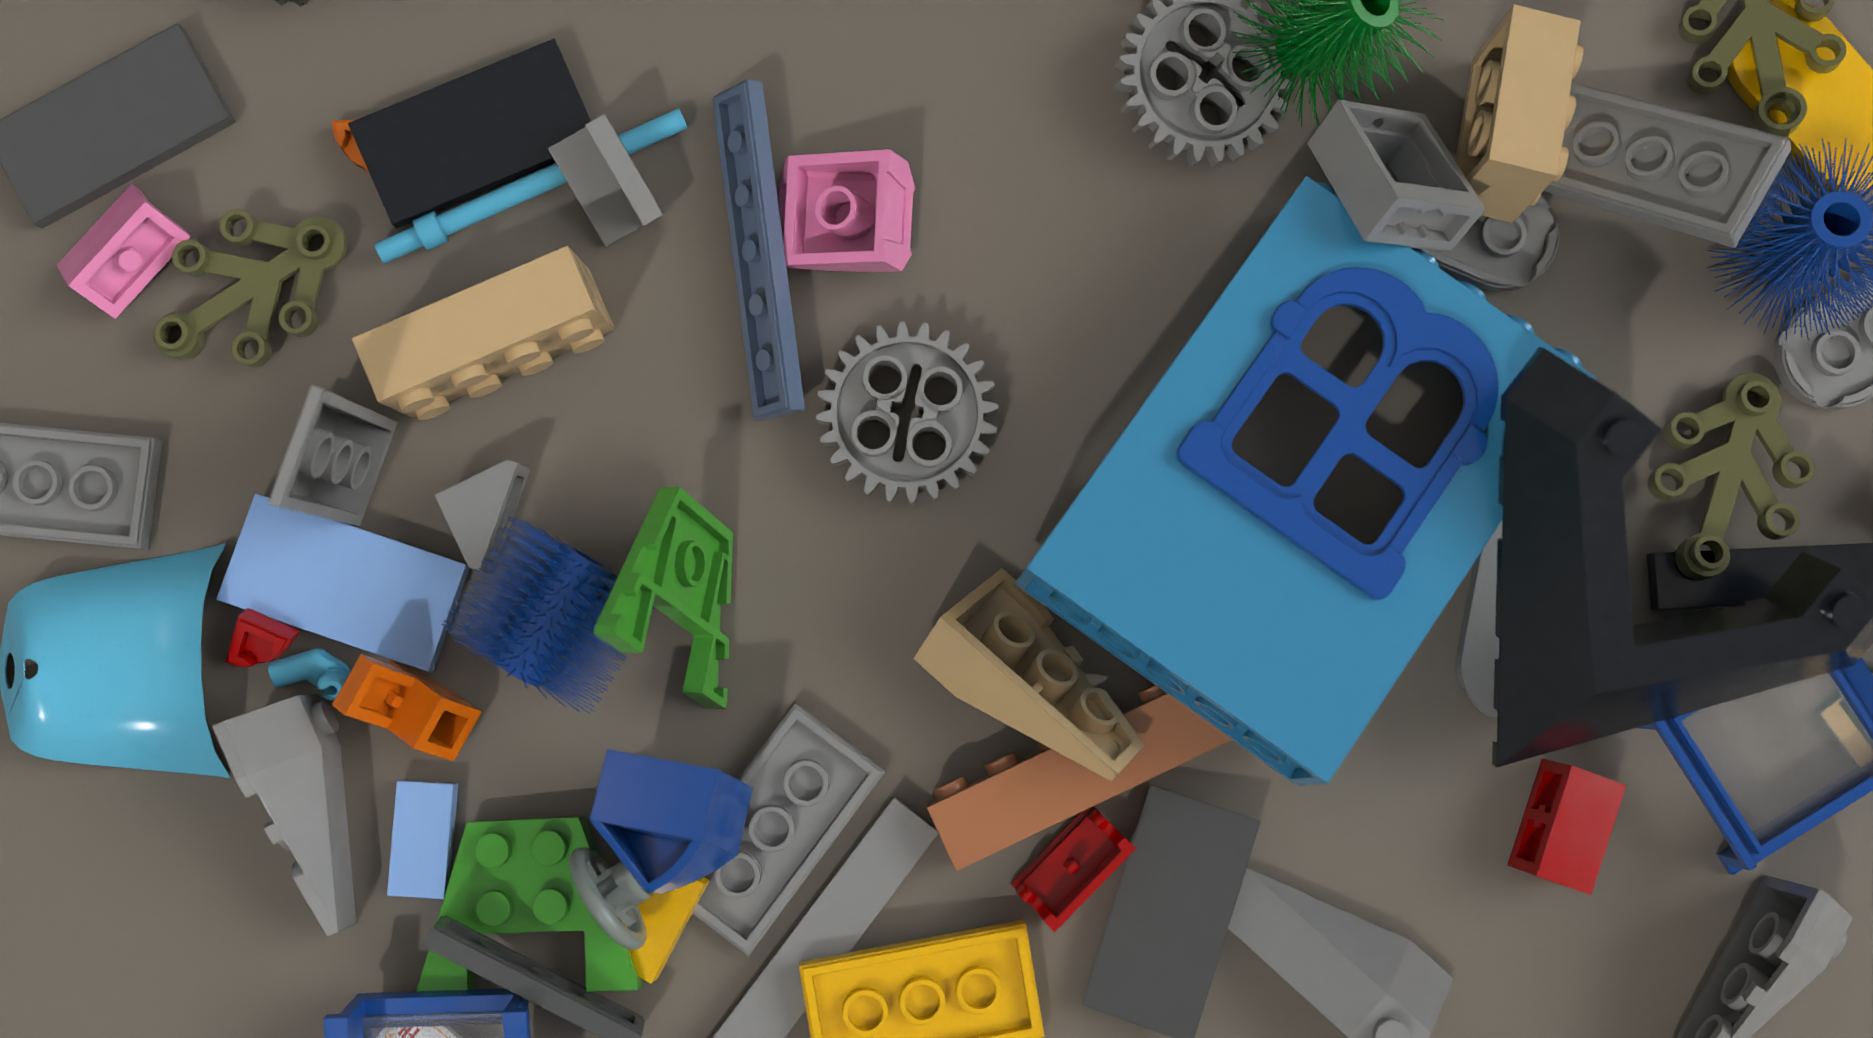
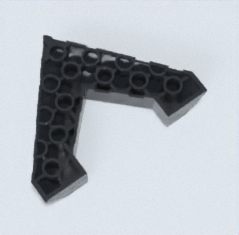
M1542 347L1536 350L1501 395L1500 420L1505 422L1504 456H1499L1498 503L1503 505L1502 538L1497 539L1495 636L1499 638V659H1495L1493 708L1498 711L1497 742H1493L1492 764L1496 768L1854 666L1872 645L1873 592L1842 568L1803 551L1764 598L1741 602L1742 606L1715 611L1703 608L1663 615L1661 620L1633 625L1623 478L1661 432L1662 428L1619 394Z

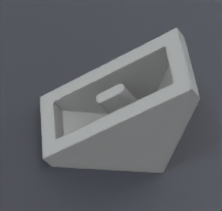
M507 459L434 495L468 568L481 571L478 569L480 568L490 573L487 571L489 569L486 567L495 571V569L485 564L493 566L489 562L494 565L497 564L491 560L496 563L498 562L496 561L498 558L489 553L496 554L488 550V548L500 555L497 551L501 552L500 549L502 550L499 545L502 547L503 545L494 540L501 542L500 540L504 541L501 538L506 540L507 535L505 533L508 534V532L503 529L507 530L504 527L509 529L512 522L508 519L512 520L511 518L514 517L530 468Z

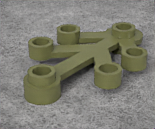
M1701 0L1698 5L1688 8L1679 25V32L1682 38L1690 43H1702L1709 39L1717 25V14L1729 0ZM1742 0L1744 10L1712 52L1694 64L1689 75V84L1699 94L1708 95L1718 91L1727 77L1728 67L1750 40L1761 93V100L1756 106L1753 115L1754 123L1759 131L1785 137L1798 128L1806 115L1807 104L1800 92L1786 87L1776 37L1806 54L1805 61L1807 66L1812 71L1821 74L1832 72L1839 66L1845 57L1846 45L1840 37L1833 34L1823 35L1769 3V0ZM1795 0V12L1805 21L1816 22L1823 19L1829 13L1835 0H1823L1824 7L1812 8L1806 3V0ZM1696 17L1702 18L1707 22L1708 28L1695 30L1689 25L1688 20ZM1820 47L1831 49L1835 54V59L1830 61L1818 57L1816 49ZM1706 68L1712 69L1717 73L1718 79L1713 82L1703 81L1698 71ZM1770 110H1780L1786 115L1787 122L1776 124L1769 120L1767 112Z
M232 209L226 212L219 224L220 232L225 239L238 246H248L255 241L287 249L268 262L210 251L206 246L195 240L188 239L179 242L173 249L172 261L180 271L194 277L207 273L238 279L239 281L186 315L170 313L163 316L157 322L153 331V340L158 350L178 360L195 358L205 347L207 330L252 302L246 330L234 338L231 352L236 361L248 367L258 368L265 365L272 354L269 338L282 282L299 272L294 301L286 303L281 308L279 323L285 331L297 337H307L315 332L319 323L316 307L324 272L335 268L343 260L347 250V239L343 229L327 217H308L294 228L258 221L241 209ZM241 219H246V231L240 236H234V224ZM322 234L324 237L323 246L319 250L311 252L309 250V241L313 236ZM198 250L200 253L199 261L194 266L187 267L186 257L188 253ZM299 310H304L307 316L305 323L299 328H293L291 324L293 314ZM179 325L182 330L181 338L177 342L170 344L168 340L169 332L174 326ZM256 340L259 344V351L255 357L247 359L244 349L250 341Z
M1745 373L1737 376L1724 388L1722 402L1696 414L1691 412L1679 413L1664 426L1663 435L1666 442L1675 449L1683 450L1698 443L1703 438L1704 433L1731 423L1724 445L1680 465L1675 463L1664 464L1654 470L1648 477L1647 484L1650 493L1659 500L1669 501L1683 494L1689 485L1716 474L1699 532L1683 540L1678 545L1675 553V560L1679 570L1690 579L1698 581L1707 580L1722 573L1727 568L1730 561V551L1724 542V537L1740 485L1758 516L1757 526L1763 536L1771 540H1781L1794 534L1800 526L1799 513L1793 506L1778 501L1750 451L1756 434L1774 462L1772 468L1773 477L1782 487L1789 489L1797 488L1809 482L1815 474V464L1812 458L1804 452L1794 451L1776 417L1781 410V395L1776 385L1763 375ZM1748 391L1759 399L1760 408L1754 407L1749 403L1747 399ZM1677 423H1684L1690 428V439H1685L1678 434ZM1788 461L1795 463L1799 467V478L1789 474L1787 470ZM1662 473L1669 474L1674 478L1676 483L1674 491L1668 490L1662 485ZM1773 513H1778L1784 518V530H1779L1773 525L1771 520ZM1701 545H1707L1711 548L1715 556L1713 563H1709L1702 558L1700 554Z

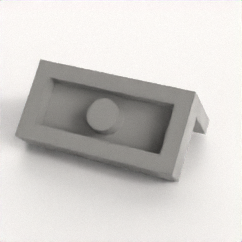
M603 114L585 124V128L549 147L548 150L605 247L638 228L661 217L663 213L609 119Z

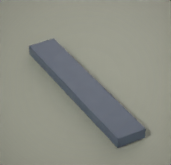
M746 79L713 96V105L754 421H770L804 411L805 405L763 83Z

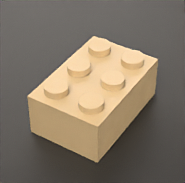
M1513 4L1472 59L1455 162L1486 208L1481 216L1513 223L1529 205L1534 206L1538 202L1541 193L1552 181H1559L1563 175L1568 160V148L1562 147L1564 130L1569 126L1576 107V97L1570 95L1571 83L1580 68L1584 53L1583 46L1577 45L1580 20Z

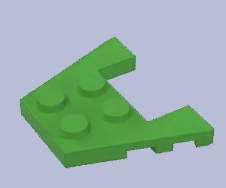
M660 487L597 620L593 633L621 653H643L652 607H655L693 635L682 693L703 707L710 709H726L728 688L718 687L719 659H729L730 639L720 632L721 604H731L733 532L681 487Z
M585 816L466 822L438 919L446 915L483 935L584 931L586 992L630 991L643 987L642 978L638 976L629 949L620 946L601 928L585 906L573 883L569 870V857L571 853L577 848L585 847L598 854ZM428 950L417 991L475 989L474 972Z

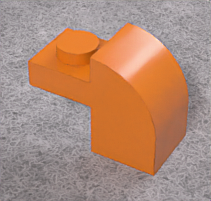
M360 654L332 703L333 707L346 716L388 729L415 750L453 762L482 713L481 710L454 691L409 667L392 660L388 664Z

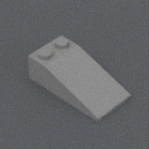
M311 385L268 504L360 526L398 422L325 389Z

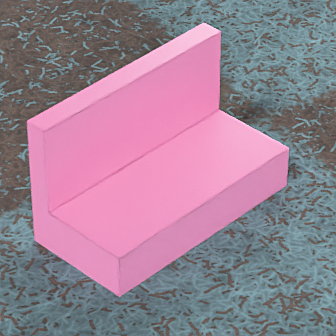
M131 183L62 258L57 267L69 287L116 319L172 258L175 246L183 240H188L191 236L180 225L152 205L141 190Z

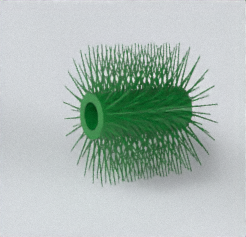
M1246 0V3L1251 5L1250 8L1259 11L1256 12L1257 14L1266 17L1262 19H1268L1272 23L1271 25H1275L1278 29L1263 26L1236 13L1239 15L1237 17L1248 21L1243 23L1261 27H1250V29L1267 30L1270 32L1258 33V35L1274 34L1277 38L1264 39L1234 31L1230 32L1252 37L1237 38L1264 41L1245 44H1276L1256 48L1253 51L1232 53L1266 52L1241 58L1245 59L1276 52L1277 54L1255 62L1252 65L1278 56L1277 58L1242 71L1239 74L1277 60L1254 76L1260 75L1278 63L1282 64L1256 88L1262 83L1265 84L1274 75H1278L1279 71L1282 72L1286 69L1269 89L1270 91L1285 74L1270 99V103L1281 84L1290 74H1293L1281 94L1282 96L1292 81L1283 102L1284 105L1289 94L1283 116L1284 120L1291 92L1301 79V84L1293 103L1301 88L1296 112L1300 102L1298 120L1301 112L1302 127L1304 84L1308 80L1309 89L1307 94L1311 90L1309 104L1311 98L1313 99L1311 112H1313L1314 105V119L1316 113V122L1320 126L1316 109L1317 84L1329 111L1331 110L1329 87L1339 100L1345 101L1344 86L1359 99L1360 103L1364 104L1359 94L1358 80L1369 87L1376 95V98L1380 100L1374 88L1372 71L1380 76L1394 91L1389 80L1386 63L1394 67L1409 82L1395 51L1411 60L1423 73L1399 37L1416 44L1431 57L1433 56L1398 23L1412 26L1437 39L1439 38L1436 37V34L1426 31L1429 29L1415 25L1421 23L1406 20L1412 17H1401L1398 13L1410 12L1443 21L1444 19L1426 15H1436L1435 13L1411 11L1427 8H1400V6L1417 2L1400 5L1399 1L1416 0H1290V2L1288 0L1286 2L1280 0V3L1276 0H1266L1277 16L1261 10L1249 0ZM1391 34L1395 35V37L1398 39L1401 45L1393 38ZM1388 35L1391 37V39H1392L1399 47H1397V46L1389 39ZM1276 46V49L1257 50V49H1262V48H1267V47ZM1296 76H1298L1299 79L1293 87Z

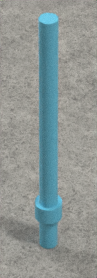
M677 108L621 133L618 137L630 155L684 131L688 127L680 109ZM554 163L440 215L432 211L414 219L413 227L375 243L376 251L384 264L422 247L429 251L449 242L448 235L563 185L567 181L558 165Z

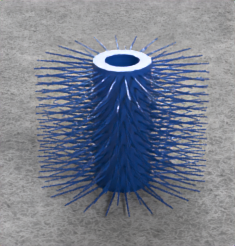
M1822 138L1825 169L1822 173L1819 151V176L1814 149L1812 148L1816 169L1807 145L1805 146L1810 160H1808L1801 144H1799L1810 165V183L1804 157L1806 177L1798 155L1796 154L1801 169L1798 168L1790 153L1795 165L1792 164L1788 157L1787 159L1793 168L1786 160L1785 163L1792 178L1790 179L1784 165H1782L1786 174L1780 169L1783 176L1778 172L1779 176H1776L1779 179L1775 177L1777 183L1773 181L1775 186L1771 184L1762 200V204L1760 203L1756 211L1757 213H1755V215L1760 217L1753 216L1749 223L1751 225H1748L1757 229L1746 228L1743 235L1749 237H1741L1745 238V240H1739L1738 244L1742 245H1737L1738 247L1732 249H1718L1755 251L1739 254L1707 250L1710 252L1733 254L1711 258H1746L1716 264L1758 260L1731 268L1709 270L1708 272L1752 267L1715 277L1718 278L1730 274H1735L1733 276H1736L1746 271L1760 268L1723 283L1726 284L1744 276H1750L1718 290L1746 281L1738 286L1740 288L1730 293L1732 294L1764 277L1752 289L1730 306L1732 307L1763 283L1770 280L1739 312L1740 314L1763 293H1766L1746 319L1747 321L1756 309L1757 311L1760 308L1762 310L1772 298L1758 324L1759 326L1778 294L1776 302L1769 313L1770 318L1764 334L1776 304L1785 288V294L1775 311L1776 313L1778 310L1772 326L1773 328L1787 294L1779 330L1780 335L1784 315L1787 310L1785 340H1787V330L1795 303L1794 334L1796 333V322L1800 315L1802 338L1801 309L1803 308L1802 302L1804 297L1803 327L1806 329L1808 340L1805 318L1809 309L1810 331H1812L1810 303L1817 334L1815 313L1823 335L1825 334L1821 320L1829 335H1831L1827 328L1824 305L1833 328L1831 314L1838 328H1840L1836 321L1838 319L1845 327L1842 321H1846V319L1841 314V308L1848 321L1850 320L1846 313H1849L1853 318L1846 305L1851 309L1852 314L1859 318L1852 310V307L1855 308L1858 314L1862 313L1856 306L1860 307L1862 311L1864 310L1857 302V299L1868 311L1869 309L1863 304L1862 300L1867 303L1868 307H1872L1866 298L1873 304V301L1868 296L1873 297L1868 291L1870 290L1873 293V290L1868 287L1873 288V268L1869 267L1873 265L1863 262L1873 263V261L1861 260L1860 258H1871L1873 260V249H1866L1864 247H1873V241L1869 240L1873 239V237L1867 238L1868 235L1873 236V230H1871L1873 228V212H1871L1873 211V203L1867 205L1873 200V195L1866 201L1863 200L1873 189V185H1871L1864 192L1873 180V177L1870 179L1873 172L1869 177L1867 175L1860 185L1859 183L1873 156L1854 187L1857 177L1865 164L1863 161L1870 144L1867 146L1856 177L1847 192L1846 188L1855 173L1853 170L1859 156L1858 153L1845 185L1853 145L1845 169V138L1844 157L1842 154L1835 179L1836 147L1833 168V163L1831 166L1830 142H1828L1829 169ZM1843 158L1842 179L1836 191L1837 181ZM1826 164H1827L1829 179H1828V183H1827V186H1826V189H1825ZM1790 168H1791V169L1793 170V172L1795 173L1797 186H1796V184H1795V181H1794V178H1793V175H1792V173H1791ZM1811 169H1812V171H1813V173H1814V175H1815V180L1813 181V185H1812V172H1811ZM1797 176H1798V177L1800 178V180H1801V192H1800L1799 182H1798ZM1816 180L1819 184L1818 194H1816ZM1829 182H1830V184H1831V191H1830V193L1827 194L1828 187H1829ZM1803 183L1806 186L1805 196H1803ZM1789 189L1792 190V201ZM1807 189H1808L1809 194H1810V198H1809V199L1807 198ZM1794 192L1797 195L1796 204H1794ZM1781 201L1788 203L1792 214L1783 211ZM1770 214L1781 215L1783 222L1772 219ZM1760 222L1771 223L1773 225H1761ZM1764 226H1774V229H1768ZM1757 235H1768V236H1767V237H1759V236H1757ZM1762 252H1763V254H1761V255H1748V254H1753V253L1759 254V253H1762ZM1849 261L1861 266L1862 268L1850 267ZM1839 269L1850 274L1851 282L1842 279ZM1852 269L1864 270L1865 273ZM1829 276L1834 277V288L1830 282ZM1836 279H1837L1838 290L1835 289ZM1839 282H1840V287H1841L1842 295L1840 294ZM1810 283L1812 284L1811 292L1809 288ZM1822 283H1824V294L1821 290ZM1826 285H1827V292H1828V300H1827L1826 297H1825ZM1804 287L1803 293H1802V298H1801L1800 291H1801V288ZM1814 289H1815L1814 300H1813L1812 294H1813V291H1814ZM1795 290V295L1793 297L1794 300L1789 318L1790 300ZM1830 294H1831V298H1832V304H1831V305H1830ZM1820 299L1823 308L1822 313H1824L1825 322L1820 314ZM1834 299L1837 304L1838 310L1835 308ZM1817 304H1818V307H1819V312H1818V313H1817V310H1816Z
M511 518L512 520L508 519L514 523L512 524L513 526L530 534L527 535L523 532L522 534L519 532L516 534L513 531L510 533L503 529L509 533H505L506 535L513 538H510V540L515 545L504 538H501L504 540H500L501 542L494 541L505 546L506 548L499 545V547L511 552L512 555L505 553L507 555L505 556L497 551L501 554L499 555L488 548V550L496 555L489 554L504 561L505 563L498 562L508 568V570L493 560L491 561L498 566L491 562L489 563L493 566L485 564L500 573L488 567L486 568L499 574L501 577L493 574L495 576L493 577L483 571L490 576L488 577L475 569V571L490 579L488 580L478 575L488 581L482 583L487 588L473 581L487 591L470 583L485 593L474 589L476 593L481 595L479 597L469 591L479 599L468 593L466 594L482 604L463 595L476 605L464 599L463 601L478 611L464 603L462 604L474 612L455 603L474 614V616L460 610L470 617L467 618L455 611L468 620L466 621L453 614L471 626L449 616L463 624L465 627L456 625L467 633L448 622L446 623L463 634L444 624L441 625L466 639L449 631L446 632L478 648L460 641L457 642L490 655L491 657L468 651L492 659L496 664H485L501 667L509 673L505 677L511 674L524 681L526 689H528L526 683L533 685L548 699L539 688L542 687L561 703L547 690L549 689L577 711L579 710L564 698L589 714L590 712L571 699L595 712L573 697L594 707L580 699L578 696L590 701V699L578 691L595 701L597 700L579 688L599 698L581 686L599 694L587 686L590 685L603 693V691L585 679L608 691L592 681L594 680L604 685L592 677L594 676L605 682L604 679L592 672V670L606 679L608 678L598 671L609 677L611 676L593 665L610 674L612 673L607 671L602 665L604 664L610 669L612 668L604 662L616 669L618 668L606 660L620 667V665L606 657L618 661L610 653L617 657L619 656L612 651L621 656L623 655L610 648L612 647L611 645L593 634L597 620L602 612L601 610H603L612 591L610 585L614 586L618 576L613 574L612 569H609L575 546L562 542L557 536L556 538L560 542L544 530H542L544 532L542 533L528 522L525 524ZM486 584L492 586V587H493L494 589H496L498 592H496L495 590H493L492 588H490V587L487 586ZM483 595H485V596L491 598L493 601L487 599V598L484 597ZM600 650H603L604 652H606V653L609 654L610 656H608V655L602 653Z

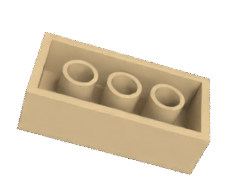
M567 245L351 339L377 401L411 418L417 416L418 420H427L445 413L450 409L448 402L466 394H469L470 398H477L496 391L502 386L501 379L517 372H521L523 376L541 372L553 364L552 357L572 349L573 353L576 354L592 350L604 343L603 335L615 331V328L590 270Z

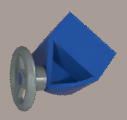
M607 749L590 821L621 861L611 867L593 850L580 847L575 849L569 857V870L573 883L585 906L601 928L616 943L629 950H637L645 944L647 937L646 926L638 906L652 897L653 893L662 894L688 885L721 868L738 856L753 787L718 769Z

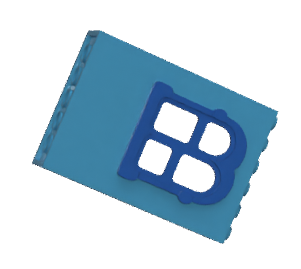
M1306 176L1014 584L1227 735L1235 743L1294 785L1328 784L1503 520V505L1498 503L1499 456H1504L1505 422L1500 420L1501 395L1539 347L1545 348L1593 379L1597 377L1582 368V362L1574 354L1561 348H1553L1536 336L1534 329L1528 322L1515 315H1506L1487 302L1485 294L1479 288L1468 282L1457 281L1441 270L1438 262L1427 252L1403 245L1364 241L1333 187L1324 182H1315ZM1339 305L1354 306L1367 312L1377 322L1382 333L1383 350L1376 365L1359 387L1346 385L1306 357L1301 350V342L1315 321L1326 310ZM1417 362H1434L1446 367L1458 379L1463 391V407L1457 421L1428 464L1423 468H1416L1372 438L1366 431V422L1396 377L1407 366ZM1281 374L1292 376L1332 404L1338 412L1336 423L1294 484L1289 487L1277 484L1236 455L1232 449L1234 437L1273 381ZM1347 454L1354 455L1396 484L1403 492L1401 504L1376 541L1370 545L1359 542L1318 513L1313 504V500L1340 459Z

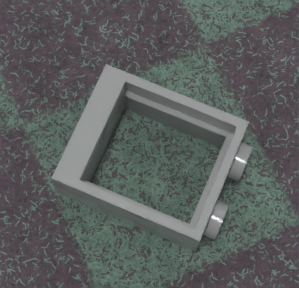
M1338 100L1307 143L1364 241L1452 251L1486 210L1434 127L1423 113ZM1384 164L1389 165L1399 182H1394Z

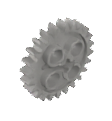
M1151 0L1145 7L1148 16L1138 13L1130 23L1135 33H1126L1120 40L1119 45L1130 54L1121 55L1114 62V67L1128 73V76L1120 79L1114 85V89L1120 92H1130L1131 98L1120 108L1121 113L1137 111L1140 118L1134 123L1131 130L1135 133L1148 127L1152 131L1147 145L1150 149L1158 145L1162 140L1167 142V159L1170 161L1182 150H1186L1188 166L1197 164L1204 152L1211 167L1223 161L1224 151L1232 161H1236L1245 155L1244 145L1253 151L1264 143L1261 133L1269 135L1279 127L1273 116H1280L1285 112L1287 102L1285 101L1283 105L1284 100L1282 98L1278 100V95L1282 94L1290 80L1285 79L1270 103L1269 101L1283 77L1270 91L1269 89L1286 69L1256 88L1282 64L1278 63L1256 77L1254 76L1277 60L1251 69V78H1254L1250 82L1239 79L1232 68L1233 60L1245 63L1250 69L1278 57L1275 56L1252 65L1277 53L1245 59L1241 58L1266 52L1232 53L1253 51L1256 48L1276 44H1245L1264 41L1237 38L1252 37L1230 32L1234 31L1264 39H1272L1270 34L1258 35V33H1269L1267 30L1250 29V27H1261L1243 23L1248 21L1237 17L1239 15L1236 13L1269 28L1275 26L1271 25L1272 23L1268 19L1260 22L1256 18L1258 15L1256 12L1259 11L1250 7L1245 9L1240 6L1241 0H1164V3L1160 0ZM1258 0L1253 4L1261 8L1262 3ZM1189 26H1197L1207 34L1208 47L1200 46L1191 39ZM1166 43L1172 44L1174 52L1166 49ZM1276 46L1267 47V48H1262V49H1257V50L1276 49ZM1201 67L1206 68L1210 73L1206 79L1207 83L1199 78L1202 72ZM1156 69H1166L1175 76L1177 82L1176 90H1168L1160 85L1156 77ZM1292 81L1290 82V84L1288 85L1283 94H1286L1288 92ZM1235 98H1239L1242 101V107L1237 106ZM1201 102L1209 103L1215 107L1219 114V125H1211L1203 119L1200 112Z
M900 321L897 328V336L889 338L883 327L879 325L876 326L877 343L870 345L863 337L858 335L855 339L859 354L854 357L842 350L838 352L839 359L845 367L843 372L826 369L825 376L835 385V389L818 391L817 396L822 402L831 405V410L816 414V420L820 424L832 426L833 430L821 436L820 441L823 446L839 445L840 448L829 460L833 466L846 462L851 464L845 475L846 482L850 484L862 475L867 478L864 486L865 495L870 496L881 485L885 487L887 503L892 504L898 490H906L910 505H915L918 489L926 488L929 496L933 501L938 500L939 493L938 483L944 481L954 491L959 489L958 478L955 474L959 469L968 475L975 476L977 469L969 459L972 454L988 457L990 450L979 441V437L995 436L997 427L983 421V417L997 413L999 406L994 402L983 401L982 397L990 393L995 385L993 381L977 382L976 377L984 369L985 363L983 360L975 361L968 365L964 362L969 352V344L964 343L954 351L948 348L950 331L945 330L935 342L929 339L928 323L921 325L915 337L909 336L905 322ZM918 365L922 368L916 391L915 407L916 412L923 414L922 418H912L910 421L904 458L901 462H896L893 460V454L899 435L900 421L899 415L892 412L893 409H903L905 406L911 368ZM881 368H891L900 374L902 381L894 392L881 394L870 386L872 375ZM945 379L955 386L957 393L950 403L936 405L926 398L924 393L926 386L933 380ZM870 422L885 424L890 430L888 442L878 449L864 447L859 442V433L865 424ZM924 433H935L944 440L946 448L939 458L924 460L919 458L913 450L915 440Z

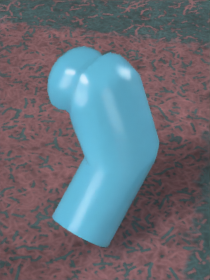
M321 648L310 649L270 661L268 664L269 676L276 688L307 680L317 689L323 692L321 697L328 701L335 700L351 672L347 664Z

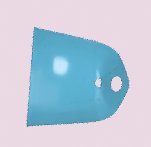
M226 543L189 552L56 576L35 582L18 591L8 602L0 647V690L10 738L20 750L33 756L54 761L199 774L230 779L229 773L215 751L207 725L201 677V634L204 599L212 569ZM10 653L13 656L15 666L14 682L11 689L8 686L6 676L7 659ZM26 659L34 660L38 665V673L30 679H26L25 676Z

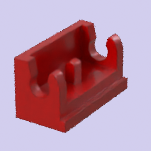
M1542 758L1507 866L1592 895L1627 785L1573 765Z
M1093 806L1078 813L1010 884L1015 888L1018 896L1025 903H1028L1040 915L1043 922L1055 933L1136 848Z

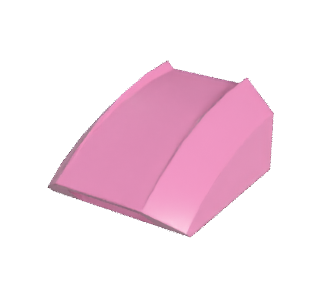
M891 149L787 156L777 187L786 267L848 272L902 271L912 255L910 249L913 193L916 190L908 161Z

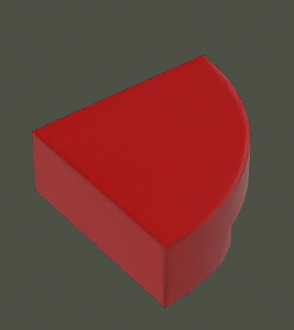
M247 608L238 616L225 663L246 668L253 667L255 664L272 661L293 645L300 630Z

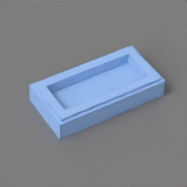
M403 779L397 781L387 896L444 899L451 876L459 783Z

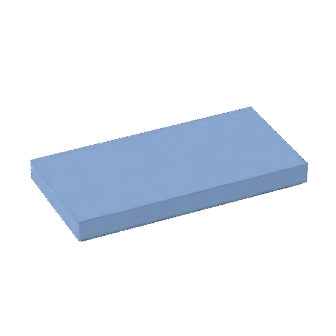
M255 493L216 600L245 610L249 608L277 621L427 672H434L447 635L446 631L449 630L441 624L450 627L446 622L451 624L450 620L452 618L449 616H454L455 611L453 609L456 610L457 607L455 603L458 604L457 600L460 599L470 571L468 565L347 523L268 504L270 497Z

